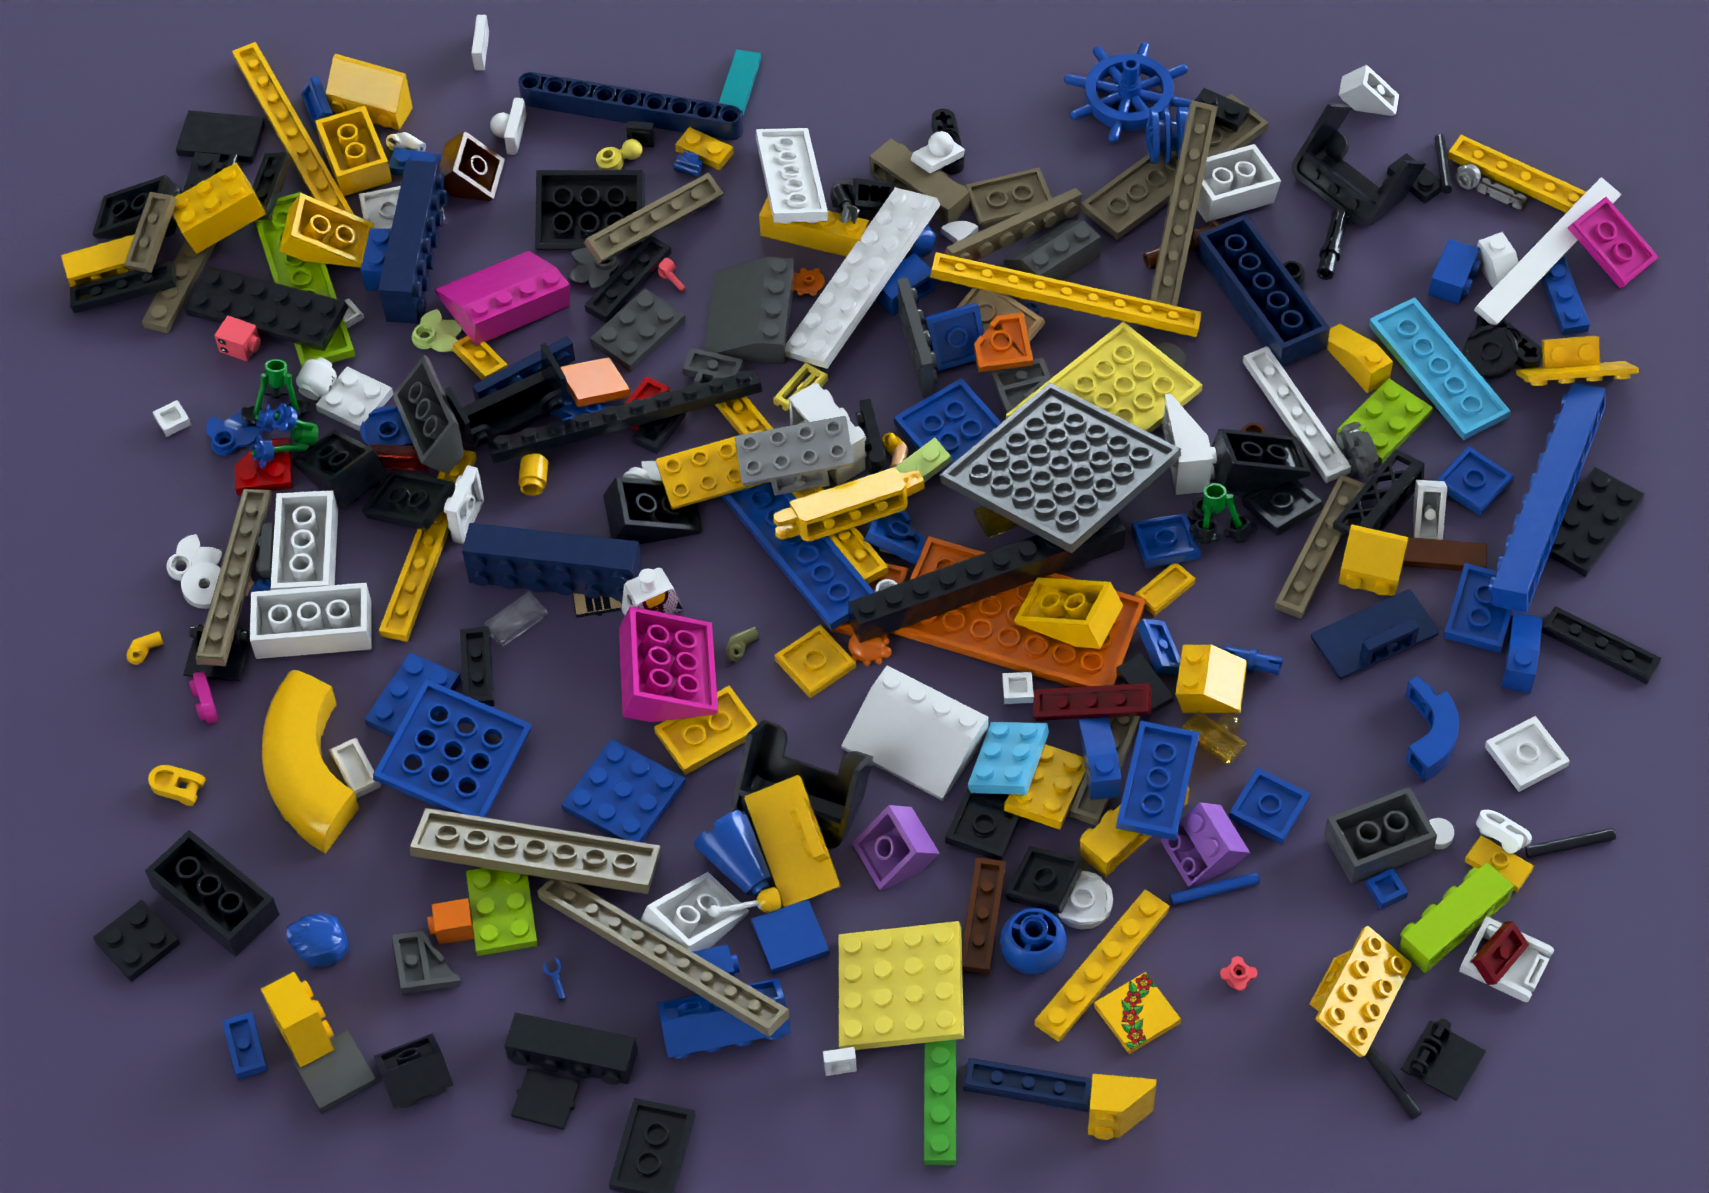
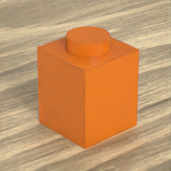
M468 898L431 904L433 916L427 917L430 935L436 934L438 945L474 939L471 908Z

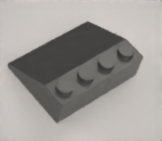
M764 257L715 271L704 346L705 351L743 359V362L785 364V347L788 342L794 293V258Z

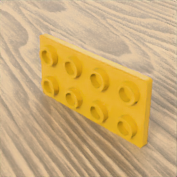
M1598 336L1542 340V367L1516 369V375L1524 379V382H1530L1532 386L1547 385L1548 380H1558V383L1561 384L1575 383V378H1586V381H1602L1603 376H1613V379H1629L1631 374L1639 373V367L1626 361L1600 363Z
M759 429V430L752 431V432H749V433L759 432V431H763V430H762V429ZM735 437L656 459V465L672 509L768 483L763 482L743 486Z
M799 775L745 796L747 808L784 907L812 899L840 887L838 876L803 781Z
M1369 926L1364 927L1352 949L1333 958L1309 1003L1318 1011L1315 1018L1316 1021L1358 1057L1365 1056L1411 968V962Z

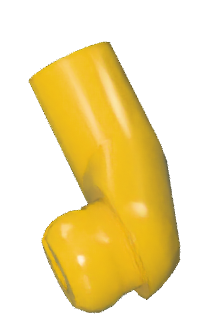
M157 631L134 639L127 651V660L131 664L139 665L145 660L150 649L164 645L160 632Z

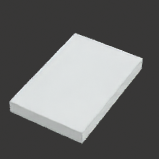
M400 186L359 194L363 219L375 223L374 228L391 229ZM445 216L443 218V224H446Z

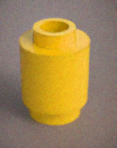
M539 453L525 455L521 458L518 484L521 492L529 496L540 495L546 487L549 462Z

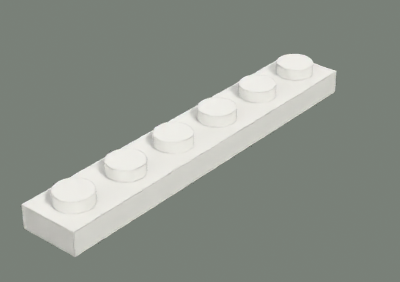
M1266 346L1244 355V365L1292 435L1297 438L1301 448L1325 483L1339 478L1340 474L1344 476L1349 474L1352 466L1270 348Z

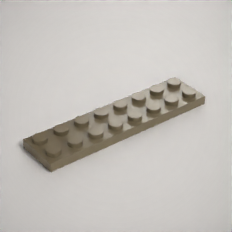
M1230 94L1226 97L1244 106H1247L1238 98H1236L1233 94ZM1250 108L1249 116L1237 132L1214 123L1208 157L1245 147L1268 130L1269 122ZM1171 151L1170 161L1166 164L1163 161L1162 152L1159 154L1158 164H1151L1150 155L1147 154L1081 202L1080 210L1116 240H1119L1169 203L1178 162L1176 151Z
M425 808L410 845V856L648 894L660 857L661 846Z

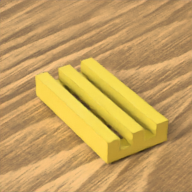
M805 362L773 398V404L776 406L781 405L782 409L787 412L789 410V399L786 400L785 398L809 372L811 373L809 377L797 387V390L791 396L815 382L822 388L828 381V374Z

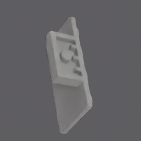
M846 416L748 433L735 437L743 486L771 481L775 496L830 486L828 470L854 465Z

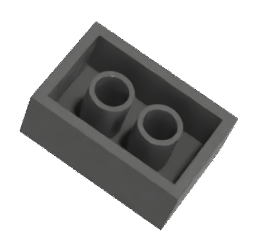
M1410 787L1328 817L1324 832L1327 842L1351 884L1432 854L1437 839L1436 832Z

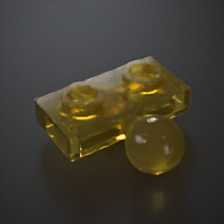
M1199 711L1182 727V729L1199 732L1197 745L1227 765L1241 755L1247 745L1245 741L1235 735L1241 728V721L1234 713L1221 715L1218 723H1216Z

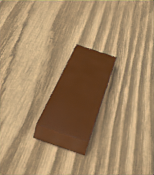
M1408 538L1403 566L1463 571L1464 564L1468 563L1487 568L1486 543Z

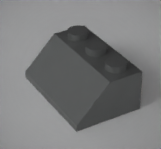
M1084 220L1065 221L1006 258L1004 264L1009 269L1063 281L1100 257L1101 236Z

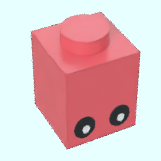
M231 316L226 317L214 335L219 352L247 362L252 354L258 351L261 344L256 325Z

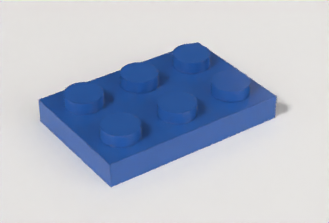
M1468 563L1464 564L1443 638L1496 653L1501 652L1512 610L1493 606L1492 594L1488 592L1491 577H1496L1497 571Z
M410 652L365 717L366 725L394 737L425 679L454 691L461 681L460 674ZM440 711L434 712L431 718L435 720Z

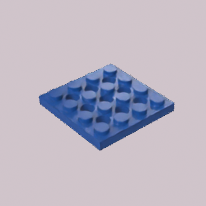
M425 679L373 774V780L444 811L486 818L532 730V724ZM436 711H442L447 715V718L444 721L437 722L431 718V715ZM461 723H470L473 725L474 730L470 733H462L458 730V726ZM489 734H496L501 738V741L496 745H490L484 739ZM423 735H429L435 741L429 746H424L418 742V739ZM454 746L461 750V754L457 757H449L445 754V750ZM477 758H483L488 762V766L484 769H477L472 765V762ZM410 759H416L422 765L417 770H410L406 768L405 763ZM436 771H444L449 777L443 782H438L432 778V774ZM469 782L476 789L472 793L467 794L461 792L459 786L462 783Z

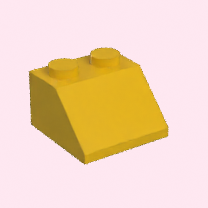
M1351 524L1338 584L1345 585L1351 589L1371 591L1382 596H1394L1409 537Z
M1183 645L1175 693L1182 713H1240L1247 669L1246 660L1214 645Z
M1092 1074L1088 1135L1095 1136L1101 1140H1109L1113 1137L1120 1138L1151 1114L1154 1107L1157 1079Z

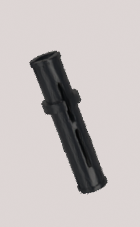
M1336 209L1332 212L1325 244L1320 249L1319 257L1321 259L1316 273L1323 280L1333 278L1336 263L1341 258L1340 247L1349 219L1348 212L1342 209Z

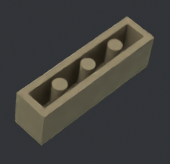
M892 138L869 156L870 174L880 181L894 182V188L936 197L941 205L933 217L944 225L956 221L970 209V192L965 186L956 183L941 170L928 173L911 161L912 152L905 145L897 143Z

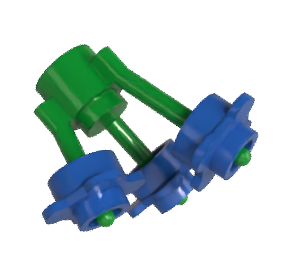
M281 403L274 411L270 410V404H267L265 411L260 410L259 414L255 416L257 420L256 426L261 427L259 435H256V444H252L251 447L252 457L255 461H259L261 468H265L266 462L273 461L274 453L294 450L307 451V446H314L316 444L318 426L298 420L297 412L293 410L292 406L286 407L285 403ZM278 428L282 433L291 431L290 438L296 444L273 447L271 440H262L261 435H263V431L272 433L273 429L277 430Z

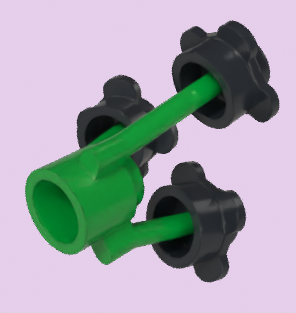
M1212 483L1204 487V497H1197L1193 500V509L1188 514V518L1195 522V525L1189 527V532L1193 533V540L1201 544H1210L1212 541L1218 542L1221 540V535L1217 534L1215 514L1222 512L1226 506H1228L1232 518L1229 519L1227 528L1223 531L1225 537L1235 539L1236 543H1243L1249 538L1250 533L1257 530L1256 523H1250L1246 516L1237 514L1233 504V495L1227 494L1226 488L1218 483Z

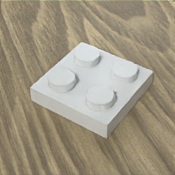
M347 366L335 380L330 392L327 395H323L317 402L316 409L318 412L360 432L362 422L365 423L369 418L368 414L377 408L383 407L392 397L393 390L392 387Z
M467 465L463 475L458 476L455 483V491L452 497H448L444 506V513L447 514L448 529L451 532L452 541L459 544H464L469 523H474L484 502L478 468Z
M1536 716L1487 740L1485 743L1486 750L1518 792L1567 768L1570 763L1568 757Z

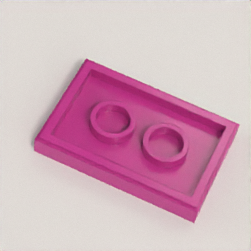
M1604 197L1568 227L1570 232L1620 289L1659 258L1607 197Z

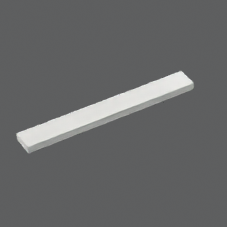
M1601 177L1475 307L1474 311L1490 325H1497L1578 241L1568 227L1604 197H1607L1614 204L1621 196V193Z

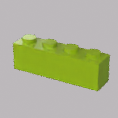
M1488 862L1479 869L1474 867L1467 873L1464 882L1460 886L1456 887L1454 885L1449 888L1438 905L1431 904L1423 912L1422 918L1416 924L1411 922L1400 933L1402 938L1399 950L1426 974L1478 929L1486 916L1491 917L1510 901L1514 885Z

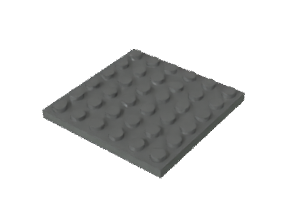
M1049 383L940 474V480L942 484L1062 549L1073 553L1172 466L1181 456V448Z

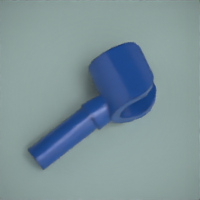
M555 957L558 969L556 971H549L546 961H544L543 970L547 975L551 976L558 998L563 1000L566 998L559 974L562 963L559 958Z

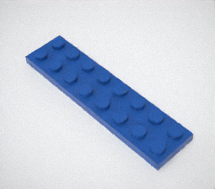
M768 482L721 496L831 631L849 621V601L874 593V590L828 536L810 542L802 540L800 535L784 540L776 537L775 527L777 525L774 524L773 514L790 507L789 502L797 499L792 493L775 496L772 484Z

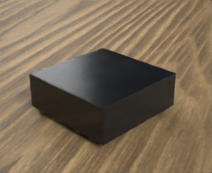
M627 122L628 139H635L645 147H654V123Z

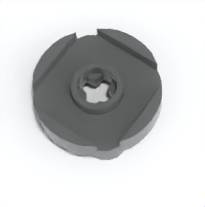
M1353 422L1343 426L1341 432L1336 434V442L1339 448L1344 451L1347 461L1352 466L1349 474L1351 476L1357 474L1361 478H1367L1374 475L1378 468L1374 469L1373 464L1378 462V455L1369 433H1362L1358 429L1362 425L1359 422Z

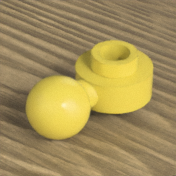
M628 139L623 143L620 150L615 147L602 149L596 156L599 170H620L623 167L624 159L635 160L641 156L642 145L635 139Z

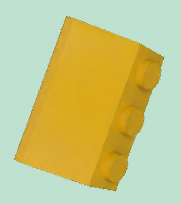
M339 54L333 56L326 89V97L331 110L339 114L366 106L372 123L379 124L385 128L400 130L413 109L406 73Z

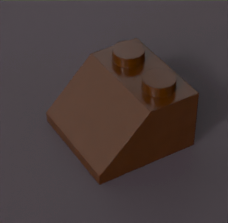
M463 131L445 144L439 164L440 173L444 174L443 188L453 197L491 201L494 199L505 159L466 131Z

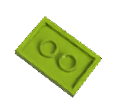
M1388 378L1338 428L1337 434L1341 432L1343 426L1359 422L1362 426L1358 427V429L1362 433H1369L1377 451V463L1382 465L1393 451L1398 449L1432 415L1433 407Z
M487 868L466 871L477 956L538 946L528 875Z

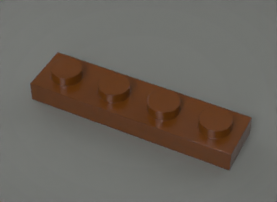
M976 857L962 944L963 972L990 975L1006 861Z

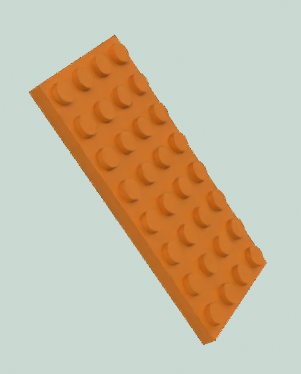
M928 536L910 580L979 556L985 552ZM1057 573L1043 577L1078 580ZM1035 581L890 633L1019 672H1032L1033 676L1069 687L1116 685L1119 677L1116 673V667L1122 665L1126 659L1137 630L1136 625L1140 622L1145 609L1146 599L1116 591L1123 607L1100 649L1075 647L1015 623L1014 619Z

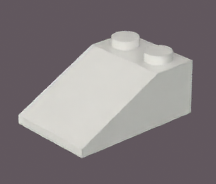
M1171 393L1165 394L1162 423L1164 439L1181 448V456L1170 466L1175 495L1203 492L1204 487L1209 485L1210 480L1215 478L1213 466L1217 462L1215 447H1210L1208 435Z
M706 872L647 905L640 921L694 952L711 948L748 915L749 910L744 908L720 913L715 918L711 917L708 914L710 906L723 907L741 902L709 872Z

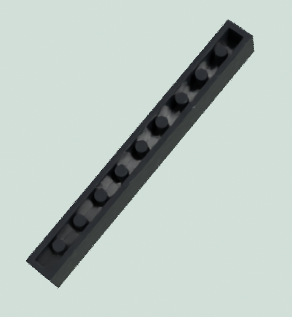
M1116 514L1073 553L1038 535L1026 538L849 601V622L859 643L1035 581L1037 578H1043L1124 549L1126 529L1118 514Z

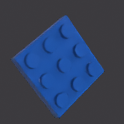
M962 378L894 417V424L916 450L935 437L951 455L953 462L937 473L939 476L1001 424L1000 420Z
M611 738L561 804L562 810L612 838L643 843L686 785V779Z

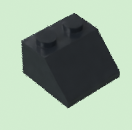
M433 1033L374 1056L393 1108L412 1106L419 1098L427 1095H440L447 1091V1087L453 1085L443 1054Z

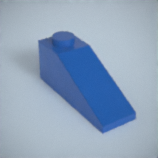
M1513 613L1501 688L1531 693L1540 651L1542 618Z
M1108 717L1078 720L1090 800L1120 797L1122 778Z

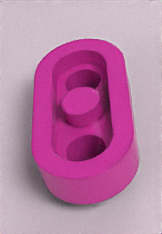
M205 671L194 673V680L189 681L193 697L199 696L200 703L195 704L200 721L206 719L207 725L219 722Z

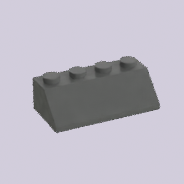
M423 355L392 396L421 463L449 474L464 455L459 425L429 358Z

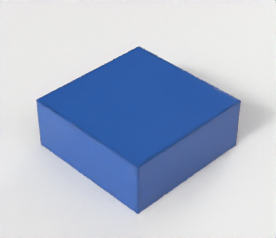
M1393 868L1373 876L1365 882V887L1380 910L1407 898L1408 891Z

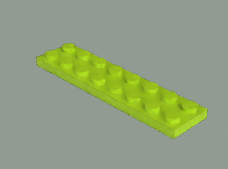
M302 192L278 198L270 220H255L274 283L337 299L326 264L302 261L279 251L289 208ZM344 318L341 320L325 351L294 343L301 367H303L305 361L310 359L324 358L334 363L356 356Z

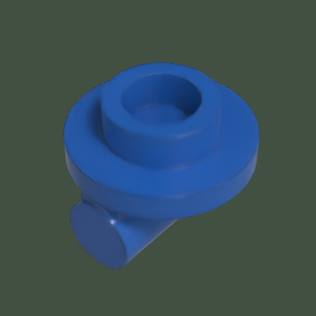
M684 151L683 155H677L673 169L699 177L703 161L698 159V154Z

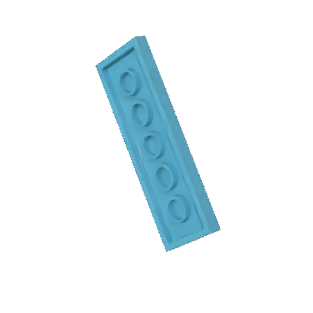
M1415 297L1369 319L1368 326L1463 441L1510 417V409Z

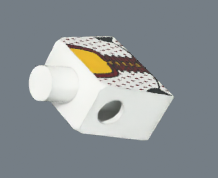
M649 568L643 569L638 577L624 584L621 607L624 615H626L630 606L672 615L683 610L679 598L662 568L654 570Z

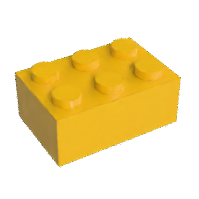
M366 106L315 121L320 143L343 196L392 182L388 160Z
M237 162L222 169L210 178L199 182L196 186L182 194L175 196L177 202L172 213L182 234L196 254L266 215L250 182Z

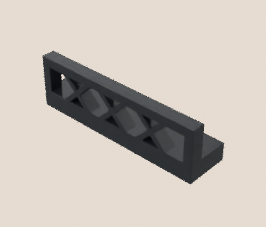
M1395 449L1333 522V529L1349 536L1351 527L1344 523L1347 519L1360 517L1361 523L1359 526L1383 531L1415 492V481L1424 480L1425 463ZM1397 460L1408 465L1406 470L1393 472L1392 466ZM1391 480V488L1377 489L1376 485L1378 482ZM1376 499L1377 504L1375 507L1362 509L1361 503L1363 500Z

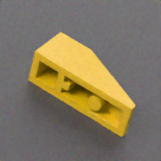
M1342 324L1330 328L1326 349L1367 394L1379 388L1390 378L1393 361L1377 343Z

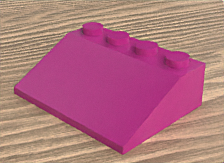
M527 251L435 289V294L466 335L470 337L473 344L477 346L483 341L486 342L569 307L570 284L557 267Z
M630 606L619 627L623 717L657 722L716 715L718 703L712 622Z

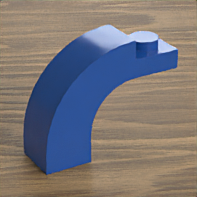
M1416 676L1408 681L1405 697L1425 718L1430 731L1426 736L1408 747L1405 762L1423 782H1426L1438 774L1452 757L1459 731V715L1455 703L1447 691L1436 696L1431 685L1424 683L1419 676Z

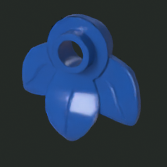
M240 411L225 421L211 416L206 424V433L211 438L212 450L218 455L225 456L234 453L239 447H247L253 444L261 428L258 426L248 427V422L241 418L242 412Z

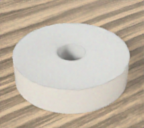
M201 562L189 567L181 579V589L185 600L197 608H210L221 568L209 562ZM207 582L210 585L208 588L203 589L200 587V584Z

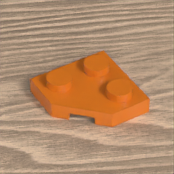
M1023 312L996 316L986 332L974 343L978 373L1033 365V356Z

